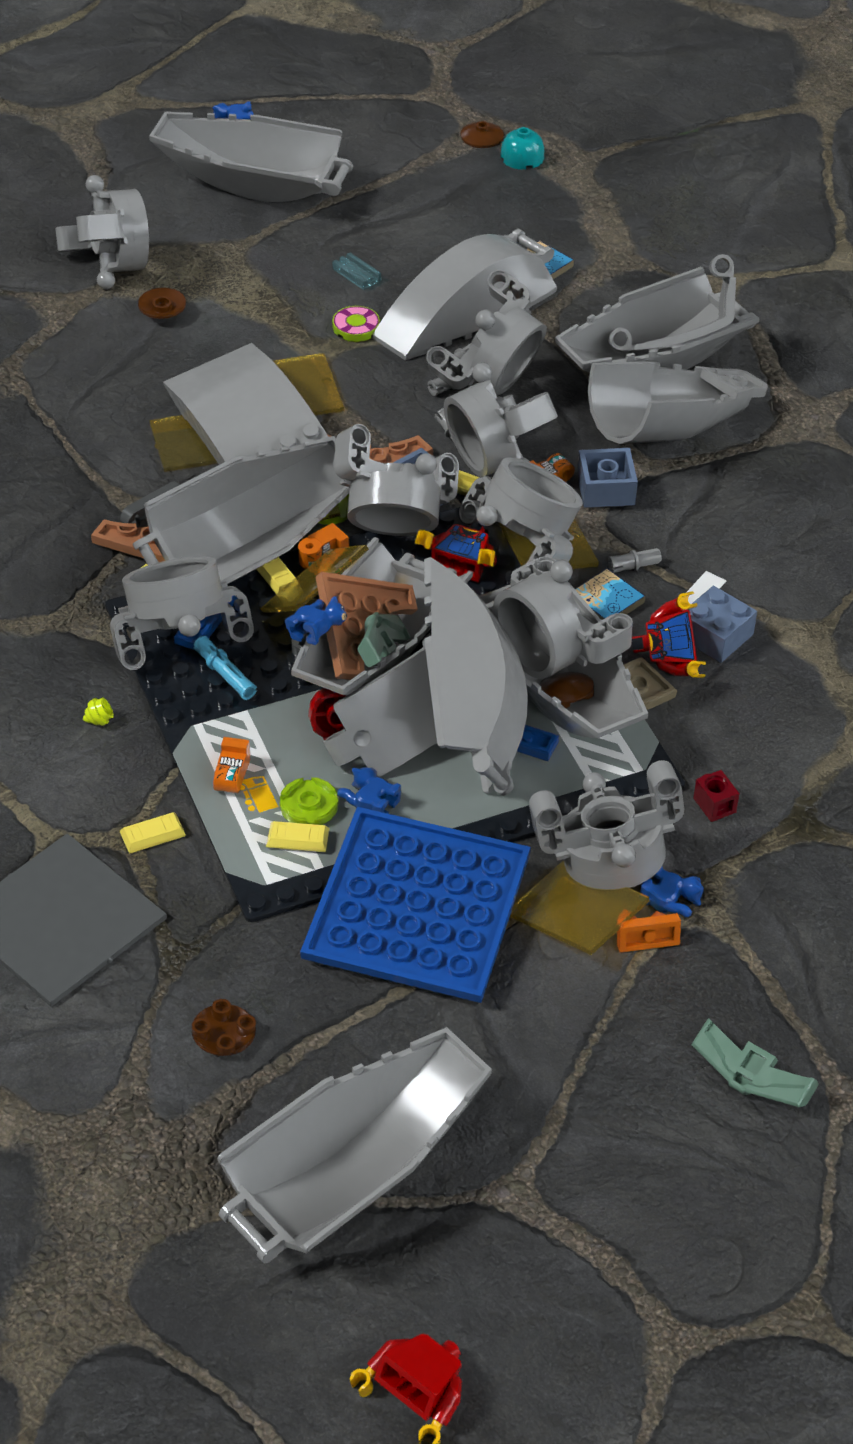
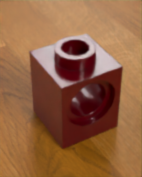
M719 770L711 774H704L696 779L693 799L708 819L713 822L737 812L740 793L724 772Z

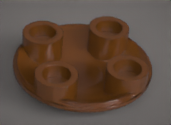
M558 673L544 679L539 684L543 692L551 698L554 696L561 701V705L566 709L570 707V703L582 699H590L594 696V682L591 677L583 673Z
M226 999L215 1000L212 1006L199 1012L192 1023V1037L195 1043L202 1050L218 1056L234 1055L245 1050L254 1040L256 1033L255 1018L241 1007L231 1005Z

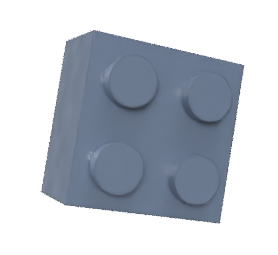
M630 448L579 450L577 476L584 508L635 505L638 481Z
M714 585L692 603L698 604L696 608L689 609L691 611L695 647L720 663L754 634L757 610Z

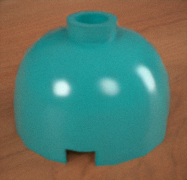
M521 127L511 131L502 142L501 158L504 159L503 163L511 168L526 170V166L530 165L536 168L544 160L543 140L538 133L529 128Z

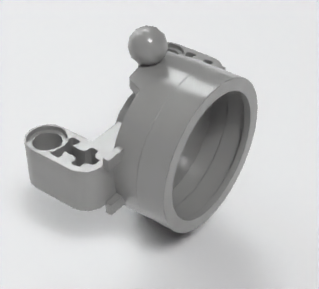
M91 175L86 180V188L91 192L94 211L90 215L76 217L77 225L56 227L58 252L93 250L95 254H99L100 273L97 276V283L103 289H110L115 284V277L111 272L143 270L146 267L149 255L148 220L143 199L137 189L102 191L104 188L103 179L98 175Z
M496 270L489 275L488 286L491 296L502 303L503 306L494 314L489 310H481L477 314L475 322L480 329L474 336L470 348L462 358H457L441 346L432 347L427 353L430 371L452 388L463 389L467 385L468 387L473 386L477 382L472 375L473 368L476 364L483 362L492 368L490 379L496 395L504 393L520 378L530 365L545 338L546 325L533 317L529 310L531 301L528 288L507 272ZM501 281L505 283V286L496 288L494 284ZM437 357H442L445 359L444 362L439 365L434 364L433 360Z
M481 362L476 364L472 375L479 383L447 397L444 401V415L452 440L462 459L474 474L483 478L496 472L504 458H518L530 462L522 456L516 439L519 435L557 418L558 415L548 392L536 395L519 404H516L512 394L505 397H497L490 379L492 368L487 363Z
M355 424L340 432L336 438L334 470L343 479L340 481V485L350 487L348 520L358 528L384 535L410 536L417 535L418 530L429 532L434 530L439 522L440 505L449 503L457 495L459 462L457 458L451 453H444L436 458L429 453H424L417 458L415 464L381 463L369 459L371 435L366 426Z
M507 457L501 461L492 479L489 476H484L473 482L460 506L459 516L462 522L466 524L476 522L483 526H490L495 522H500L510 530L528 538L536 548L527 563L543 556L552 557L556 561L564 560L569 562L573 553L572 543L569 540L573 541L574 536L568 532V529L580 510L583 501L569 484L553 473L528 461Z
M193 556L162 561L139 568L125 575L122 583L128 606L118 608L119 614L115 615L110 623L116 655L122 665L129 670H137L145 663L146 654L141 637L143 632L155 629L178 628L184 636L193 637L201 628V620L221 613L226 633L235 641L245 642L252 637L254 632L247 597L238 588L228 586L226 581H220L216 559L208 556ZM232 596L238 598L234 600L235 609L238 611L237 613H235L234 608L228 603L232 601ZM243 621L244 629L239 633H233L234 625L237 622ZM124 623L129 625L126 630L131 640H126L125 635L121 632ZM130 649H136L137 656L133 660H125V653Z
M548 556L536 558L514 570L511 574V587L498 593L493 604V614L513 642L523 671L534 678L545 679L576 661L583 667L587 665V661L601 664L628 650L632 644V618L623 613H615L596 624H592L580 614L578 606L571 598L572 588L567 584V581L572 576V566L567 561H556Z
M664 760L651 764L647 770L649 794L639 797L620 795L616 787H606L605 778L597 772L589 773L583 779V789L586 793L579 796L578 806L565 816H562L553 793L546 790L536 792L529 800V808L533 829L541 850L548 854H555L557 861L564 859L568 875L578 884L590 889L616 891L631 888L647 881L660 870L665 861L666 848L663 833L675 831L673 823L679 821L684 815L682 788L672 764Z

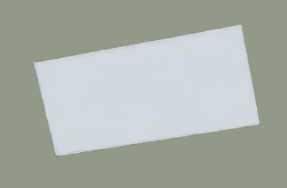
M706 571L687 591L694 592V594L689 595L688 602L692 604L713 585L720 589L726 580Z

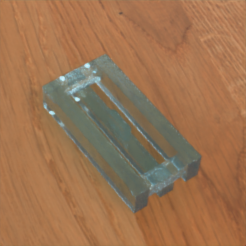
M352 253L346 254L347 258L344 256L340 257V262L337 260L333 261V270L363 290L381 281V273Z

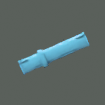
M201 636L194 642V650L206 660V665L211 670H216L244 700H248L255 695L257 686L227 658V653L224 650L218 649L207 636Z

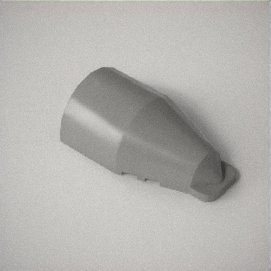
M655 361L592 363L588 397L590 412L594 422L607 440L618 444L680 441L691 438L742 412L749 405L751 398L766 396L768 384L751 373L740 369L695 366L694 370L681 369V364L673 363L672 368L660 367V363Z

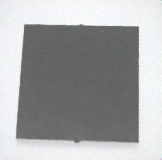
M67 833L0 881V963L52 1007L166 920L167 914Z

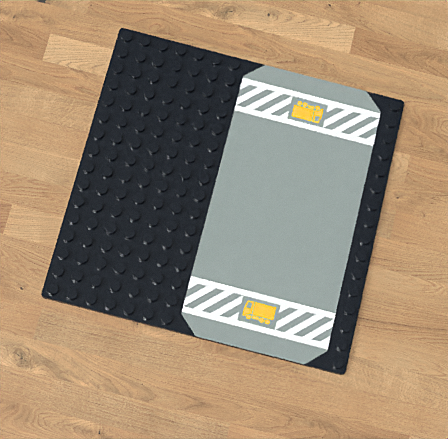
M460 507L439 512L438 526L430 532L436 536L447 532L452 525L458 524L469 528L470 524L462 522L459 516ZM495 522L490 526H483L484 532L489 535V544L494 548L497 562L491 568L484 566L479 582L469 580L467 583L479 596L510 585L512 572L527 564L535 549L528 538L517 534L500 522ZM367 531L348 536L350 554L342 559L335 555L322 562L321 566L316 569L301 567L298 550L279 556V558L300 582L302 588L279 597L256 569L227 584L228 586L238 588L247 597L254 632L249 640L237 642L226 633L223 621H221L209 640L218 649L224 650L227 653V658L257 686V692L248 700H244L216 670H211L206 665V660L197 651L175 644L174 636L179 631L178 628L155 629L141 633L146 660L143 666L134 670L247 922H255L320 902L356 811V807L337 795V813L332 820L323 824L330 828L326 852L267 848L270 823L273 821L288 822L282 816L280 810L281 791L287 784L296 779L311 780V777H315L329 782L336 789V792L340 788H347L356 794L359 789L352 786L354 781L352 768L360 769L366 767L361 756L344 765L336 766L322 742L324 740L323 737L313 731L308 716L309 705L315 693L323 687L291 675V670L297 657L292 653V638L289 630L286 628L285 620L294 615L300 607L311 605L319 599L315 577L324 568L335 566L341 575L374 537L379 539V543L384 545L396 561H399L405 553H410L414 555L415 559L424 562V559L431 557L432 550L426 549L421 544H415L417 535L394 536ZM125 595L109 599L105 602L106 610L111 620L115 615L119 614L118 608L128 606ZM233 605L232 607L234 608L235 613H237L238 611L235 609V606ZM243 621L237 622L234 625L233 633H239L244 629ZM124 623L121 632L125 635L126 640H131L126 630L129 625ZM422 640L411 655L423 648ZM130 649L126 652L129 660H133L137 656L136 649ZM529 699L527 702L525 725L559 735V743L549 761L516 752L510 769V777L513 780V790L510 794L501 796L495 790L489 794L484 793L481 776L473 767L472 753L470 751L448 749L447 747L440 748L437 743L379 777L390 784L398 783L401 785L400 802L395 808L388 804L385 810L389 811V814L508 842H515L536 835L529 808V800L532 795L539 791H550L556 798L562 816H565L578 806L579 796L586 793L583 789V779L592 772L601 774L605 778L606 787H616L620 795L639 797L649 794L647 781L649 766L654 762L664 760L672 764L682 790L685 785V781L645 719L600 738L582 737L556 725L538 710ZM223 737L249 740L251 760L239 793L216 791L213 788L214 774L221 753Z

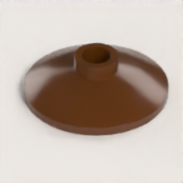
M485 121L470 123L461 130L462 141L476 148L494 147L500 144L504 138V132L499 126Z
M155 288L140 296L138 307L148 317L166 319L180 314L186 307V299L181 292L175 289Z

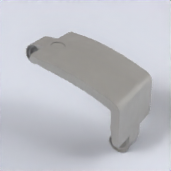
M724 254L718 255L711 260L709 265L712 275L723 279L717 320L688 332L640 344H632V337L627 329L617 328L609 335L611 347L615 350L623 351L660 348L702 337L731 324L735 317L736 277H734V264L731 257ZM718 259H723L727 262L728 269L725 273H719L716 270L715 264ZM617 332H623L627 336L625 345L617 346L614 343L613 338Z
M430 633L423 637L422 649L333 705L345 729L331 735L325 741L322 740L336 766L344 765L361 756L366 767H373L377 771V777H381L437 743L425 650V638L431 636Z

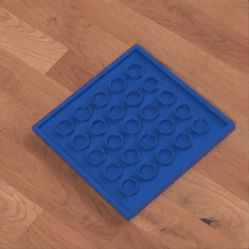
M357 807L301 948V959L481 1003L525 872L531 847Z

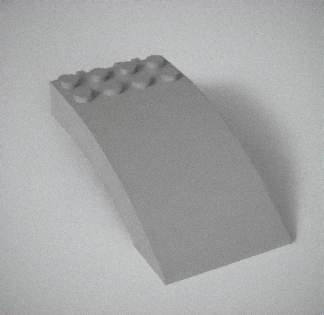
M253 343L163 382L184 420H187L219 465L236 456L253 455L260 451H272L284 446H296L304 442L328 437L320 422L294 385L280 368Z

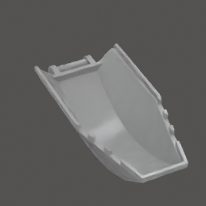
M165 112L149 135L150 141L195 177L229 193L258 201L287 202L321 192L337 196L341 191V184L345 176L353 169V164L350 160L337 158L342 138V131L340 129L261 115H250V119H236V114H229V119L215 118V113H207V118H193V113ZM332 171H337L335 178L328 180Z
M516 229L509 235L485 234L466 239L434 260L405 288L375 329L373 339L406 361L428 353L433 346L444 343L445 347L452 345V340L464 336L465 340L472 338V333L480 329L475 322L477 314L481 310H489L494 314L503 306L502 303L491 296L489 291L488 277L493 271L503 270L525 285L530 293V307L556 292L557 286L545 266V263L553 258L554 249L549 246L544 247L527 237L521 229ZM518 244L524 245L525 247L529 248L530 250L534 251L535 253H532V252L528 251L527 249L523 248L522 246H520V245H518ZM501 281L494 284L496 288L505 286V283Z
M698 267L623 294L619 297L618 303L612 307L607 304L603 307V312L596 317L591 314L587 317V322L580 327L575 324L556 336L555 343L577 365L589 373L592 363L655 361L660 363V367L672 368L674 363L681 364V369L688 370L717 352L735 335L754 327L760 319L754 313H749L735 301V317L733 322L702 337L647 350L623 351L615 350L611 347L609 335L617 328L627 329L631 334L632 344H640L688 332L717 320L721 292L713 293L707 275L704 273V268ZM617 332L613 338L614 343L617 346L625 345L627 336L623 332Z
M335 436L312 440L291 447L284 446L272 451H260L253 455L236 456L144 503L150 534L133 543L135 550L139 549L148 565L158 563L156 556L149 546V543L153 541L165 561L193 556L213 557L217 562L220 581H226L227 584L287 553L349 494L350 487L340 485V481L343 479L334 470Z
M376 537L368 543L341 575L413 585L418 610L412 615H398L410 634L411 639L404 643L394 642L397 646L395 651L386 657H382V660L372 667H367L364 663L365 670L353 679L347 680L335 677L327 633L319 638V642L316 645L309 644L306 641L304 646L300 648L291 670L292 676L348 696L407 659L431 629V626H425V617L431 616V606H425L424 598L431 596V586L426 587L424 585V562L415 559L414 555L410 553H405L399 561H396L384 545L379 543V539ZM448 568L457 575V571L455 569ZM468 571L459 577L467 584L473 577V572Z
M429 557L424 559V585L426 587L431 586V596L424 598V604L426 607L431 606V616L425 617V626H431V636L425 638V650L437 744L440 748L447 747L448 749L470 751L472 753L473 767L481 776L483 792L489 794L495 790L499 795L506 796L513 790L510 769L523 737L527 718L528 694L520 658L507 632L478 595L453 571Z
M567 581V584L572 588L571 598L578 606L580 614L592 624L601 621L598 615ZM511 583L489 593L478 595V597L493 613V604L497 594L511 587ZM622 654L601 664L587 661V665L584 667L576 661L556 672L555 674L563 672L583 673L591 677L594 682V696L590 699H582L570 703L571 705L567 709L561 705V701L555 696L551 698L541 690L539 684L544 679L534 678L524 672L528 699L548 719L570 733L582 737L600 738L648 718V711L639 691L633 687L630 680L631 674L629 669H625L623 665Z
M446 1027L410 1042V1048L396 1054H392L391 1051L381 1055V1060L364 1067L362 1063L352 1067V1072L337 1079H334L333 1076L323 1079L218 1155V1162L237 1193V1196L220 1209L219 1217L225 1223L230 1222L257 1250V1257L264 1264L273 1260L286 1248L307 1253L410 1175L467 1108L491 1075L492 1069ZM249 1208L274 1237L267 1241L241 1212Z

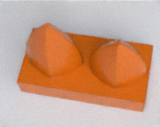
M624 911L617 921V946L619 952L680 945V917L678 913L666 915L656 911L651 917L637 918L633 914Z

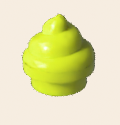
M103 697L90 700L85 709L83 721L101 726L108 724L109 719L114 716L111 705Z

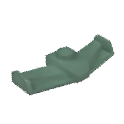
M375 612L366 618L364 625L365 635L357 650L366 666L372 667L379 663L382 657H386L396 650L397 646L394 642L404 643L411 639V636L398 615Z
M709 1018L691 1044L728 1081L731 1088L743 1095L754 1094L796 1107H802L809 1102L819 1085L818 1081L814 1078H807L775 1069L774 1066L778 1059L749 1041L743 1051H741Z

